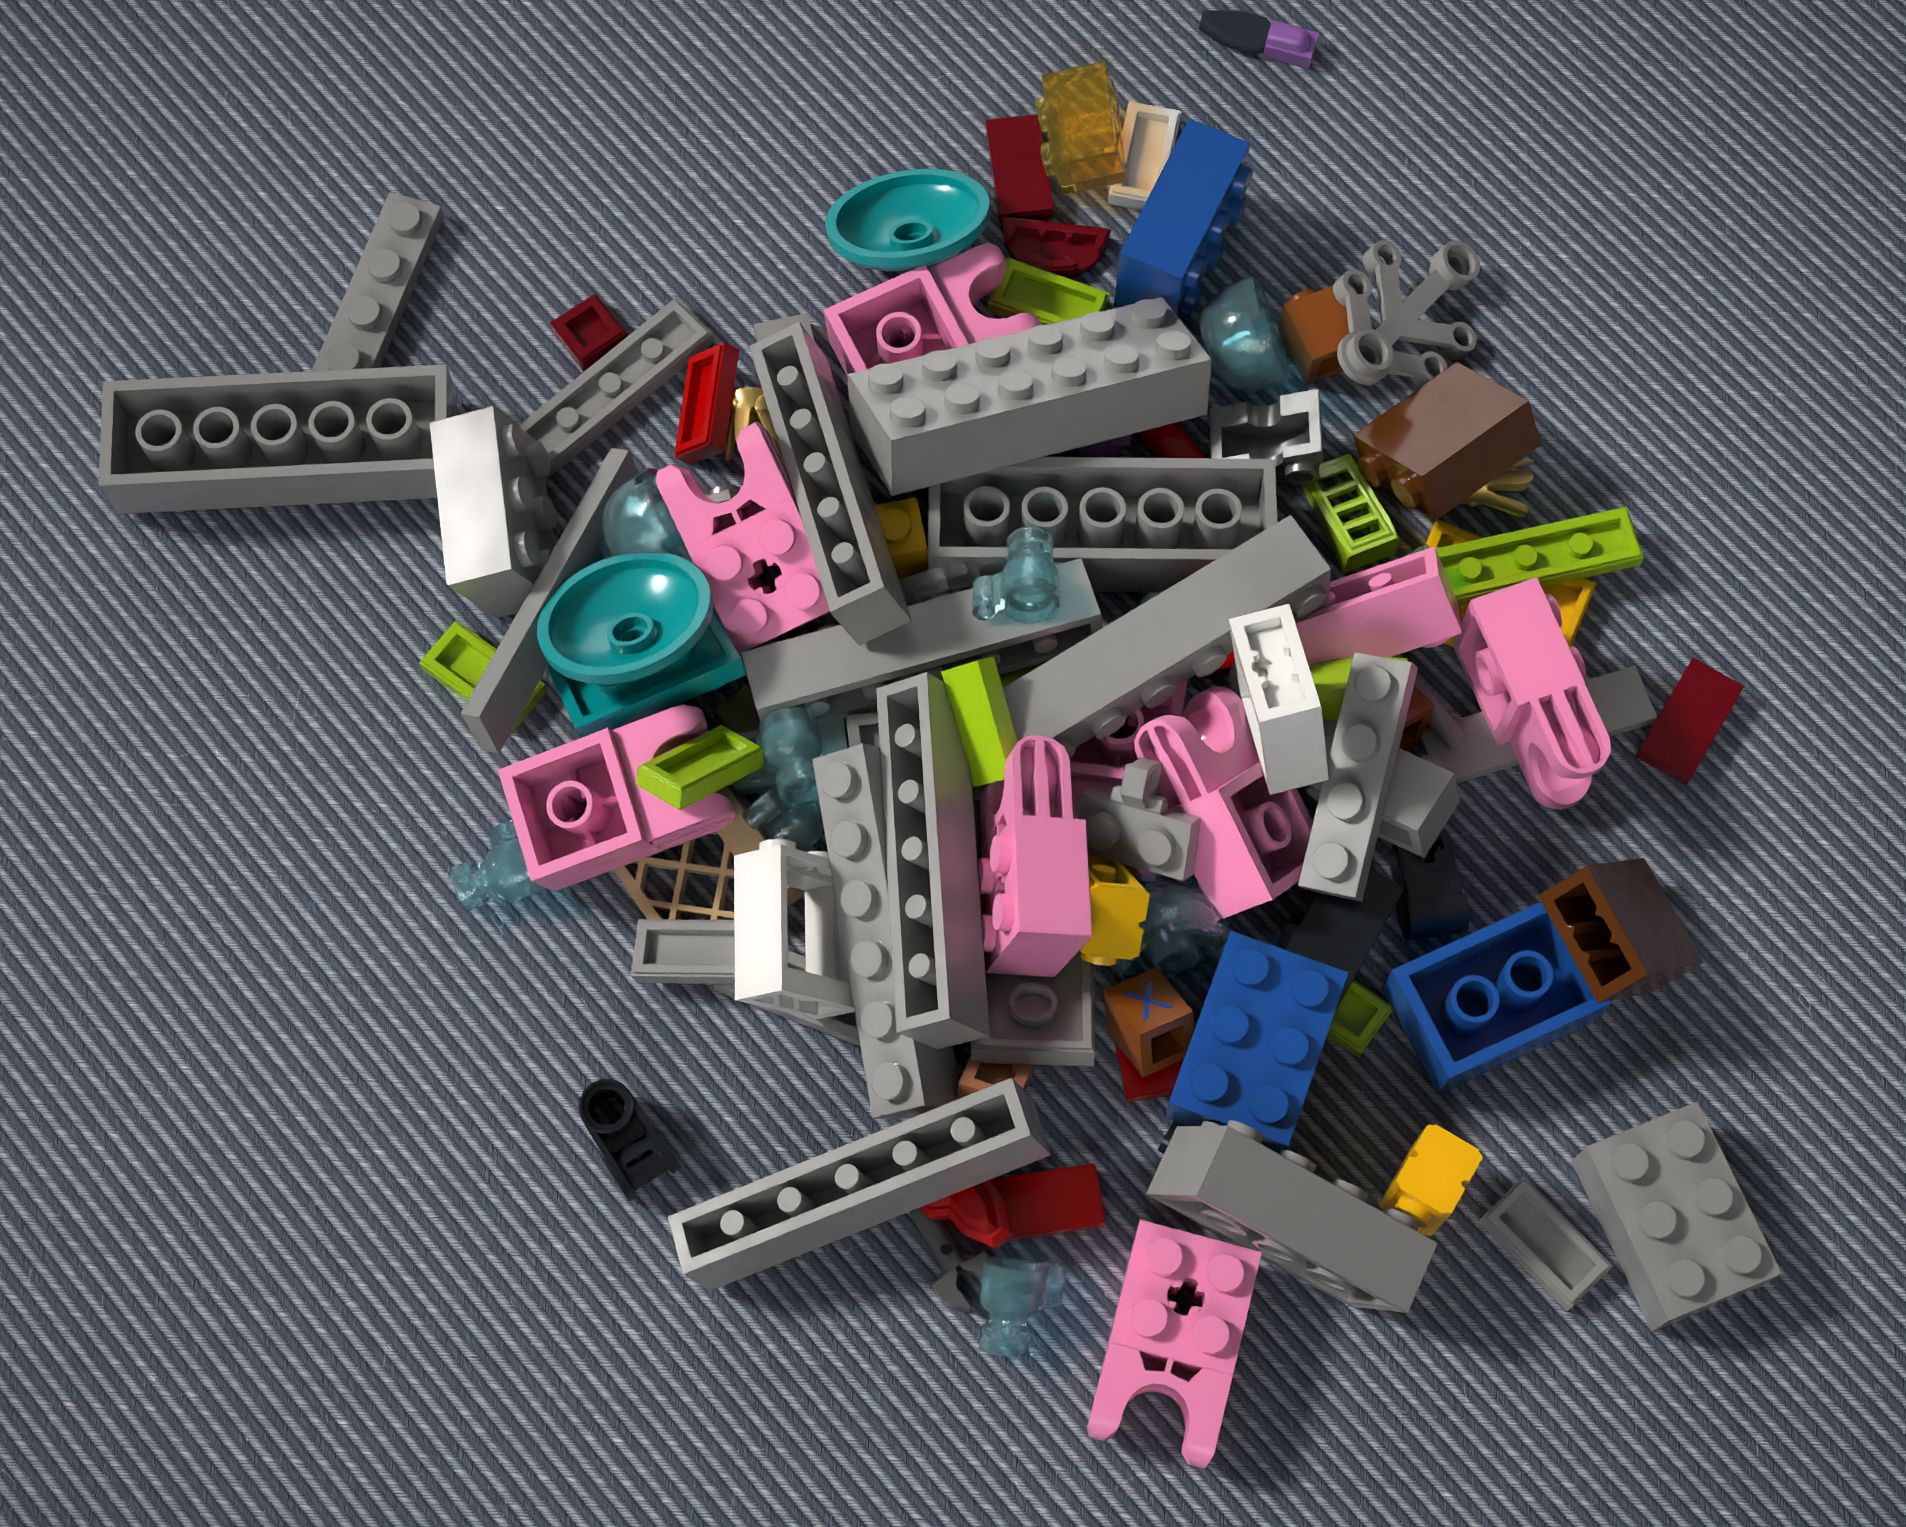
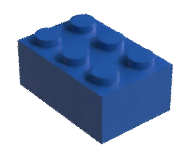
M1188 119L1120 251L1114 307L1119 308L1135 304L1140 300L1162 297L1179 319L1183 313L1189 316L1193 315L1203 293L1204 285L1200 284L1206 269L1212 272L1215 271L1226 246V241L1222 239L1228 225L1234 228L1237 227L1248 202V197L1244 194L1254 171V168L1246 166L1250 149L1249 142L1193 119Z
M1542 902L1393 969L1382 987L1437 1095L1596 1022L1612 1004V1001L1597 1003Z
M1230 930L1171 1094L1165 1118L1188 1126H1201L1203 1121L1227 1126L1229 1120L1237 1121L1262 1133L1264 1139L1261 1144L1278 1154H1280L1281 1150H1287L1349 972Z

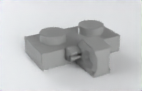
M1139 757L1133 763L1125 765L1122 786L1117 785L1113 787L1112 793L1094 788L1081 793L1078 819L1086 820L1087 853L1089 855L1181 881L1193 875L1201 817L1168 809V799L1158 796L1162 762Z

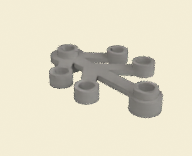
M1387 240L1377 241L1363 255V265L1366 271L1375 277L1377 282L1381 324L1375 330L1372 329L1367 300L1372 293V284L1368 276L1360 270L1350 269L1336 280L1333 285V293L1336 300L1346 307L1349 334L1338 345L1337 357L1341 368L1349 378L1359 384L1373 385L1382 380L1388 373L1410 377L1413 383L1420 388L1448 368L1447 363L1441 355L1433 351L1425 352L1421 356L1394 351L1391 346L1397 340L1438 346L1442 353L1452 360L1462 359L1476 347V334L1464 322L1457 321L1449 325L1418 319L1446 290L1462 289L1478 275L1480 261L1473 248L1458 240L1448 242L1433 255L1429 268L1430 275L1402 302L1398 271L1402 261L1401 253L1392 242ZM1379 256L1385 260L1386 264L1381 261ZM1349 284L1354 287L1356 293L1351 290ZM1454 337L1460 341L1461 345L1456 342ZM1425 366L1430 369L1432 375L1427 372Z

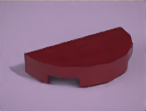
M1003 216L1004 245L1012 259L1068 279L1090 271L1104 257L1111 239L1112 229Z

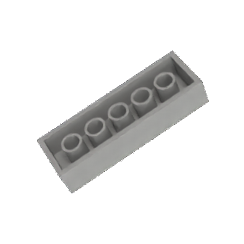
M1162 297L1145 299L1135 304L1103 312H1091L1082 317L1050 325H1038L1029 330L997 338H985L976 343L944 351H932L923 356L891 364H879L870 369L848 374L849 428L886 488L894 496L1207 415L1212 359Z
M447 364L103 381L99 487L117 514L437 498L430 423L457 416V393Z
M1041 457L929 486L928 590H940L946 587L967 590L982 586L992 579L1011 578L1039 570L1050 563H1065L1082 558L1093 592H1163L1278 523L1275 459Z

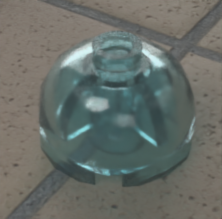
M1256 277L1233 282L1217 291L1211 297L1200 317L1202 337L1196 338L1197 342L1212 359L1211 369H1214L1220 380L1227 386L1244 392H1258L1271 389L1292 378L1282 337L1278 338L1272 322L1275 320V317Z
M647 468L632 476L615 489L606 503L602 515V531L605 539L600 541V549L605 559L617 555L636 559L654 558L669 553L685 558L693 563L656 483L657 469ZM643 562L638 563L642 568H645Z
M1156 881L1144 886L1150 893L1146 920L1139 923L1144 929L1140 954L1134 957L1133 960L1117 959L1116 967L1119 976L1122 974L1123 980H1126L1157 967L1175 990L1182 989L1181 984L1176 978L1190 976L1197 972L1201 982L1213 977L1231 930L1227 918L1222 917L1214 903L1204 895L1201 888L1182 883H1171L1169 881Z

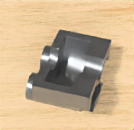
M1318 389L1281 395L1277 403L1269 406H1254L1248 402L1209 409L1211 459H1275L1276 483L1289 482L1301 485L1312 483L1319 478V466L1323 462V443Z

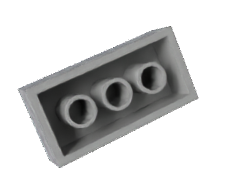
M1229 1120L1227 1126H1220L1213 1122L1203 1121L1201 1126L1176 1127L1146 1195L1241 1247L1262 1252L1261 1258L1351 1307L1409 1312L1438 1244L1417 1232L1420 1223L1416 1219L1395 1209L1384 1208L1382 1212L1365 1203L1368 1193L1361 1188L1339 1179H1333L1332 1183L1314 1174L1317 1166L1311 1160L1288 1150H1281L1280 1154L1261 1144L1264 1139L1262 1133L1243 1123Z

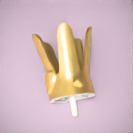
M745 385L744 388L734 391L725 460L729 461L732 459L735 440L737 441L741 430L755 422L769 431L783 459L763 390Z
M1534 459L1518 461L1510 468L1527 466L1532 464ZM1506 470L1460 504H1468L1471 507L1477 504H1484L1524 518L1525 514L1528 513V508L1524 503L1492 491H1523L1527 488L1528 483L1532 481L1533 473L1523 470Z

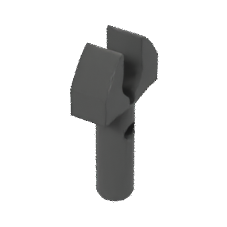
M919 1208L910 1211L912 1220L942 1266L940 1279L932 1283V1288L941 1303L958 1311L967 1313L971 1311L970 1305L956 1286L958 1269L962 1270L965 1275L974 1276L979 1281L982 1291L990 1300L994 1286V1265L985 1251L977 1256L962 1253L942 1220H931Z

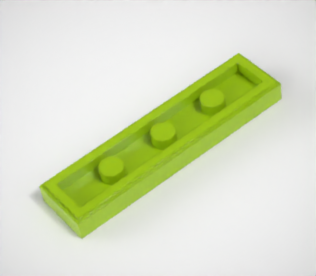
M1627 507L1436 548L1458 606L1469 604L1472 599L1536 577L1541 587L1640 566L1644 559Z

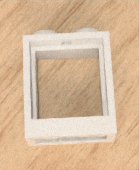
M1285 604L1229 619L1240 696L1269 794L1272 795L1329 780L1322 708L1290 605Z
M772 839L760 842L759 850L735 855V1000L813 1019L855 1012L828 852H805L796 849V843L791 840ZM787 886L805 891L806 972L788 967Z

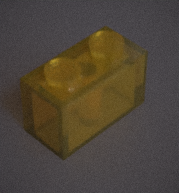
M1106 61L1042 75L1044 98L1036 99V109L1042 131H1048L1049 142L1041 144V156L1047 176L1056 175L1064 195L1127 182L1118 95Z

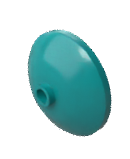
M942 169L904 170L870 179L846 192L830 208L825 220L828 241L834 251L854 264L874 270L907 272L925 265L927 268L932 267L966 250L986 229L991 217V206L985 188L969 176Z
M656 551L632 552L613 556L580 570L554 591L545 603L538 619V642L550 666L573 680L600 685L624 684L638 681L667 669L693 648L704 634L711 620L713 596L702 571L685 558Z

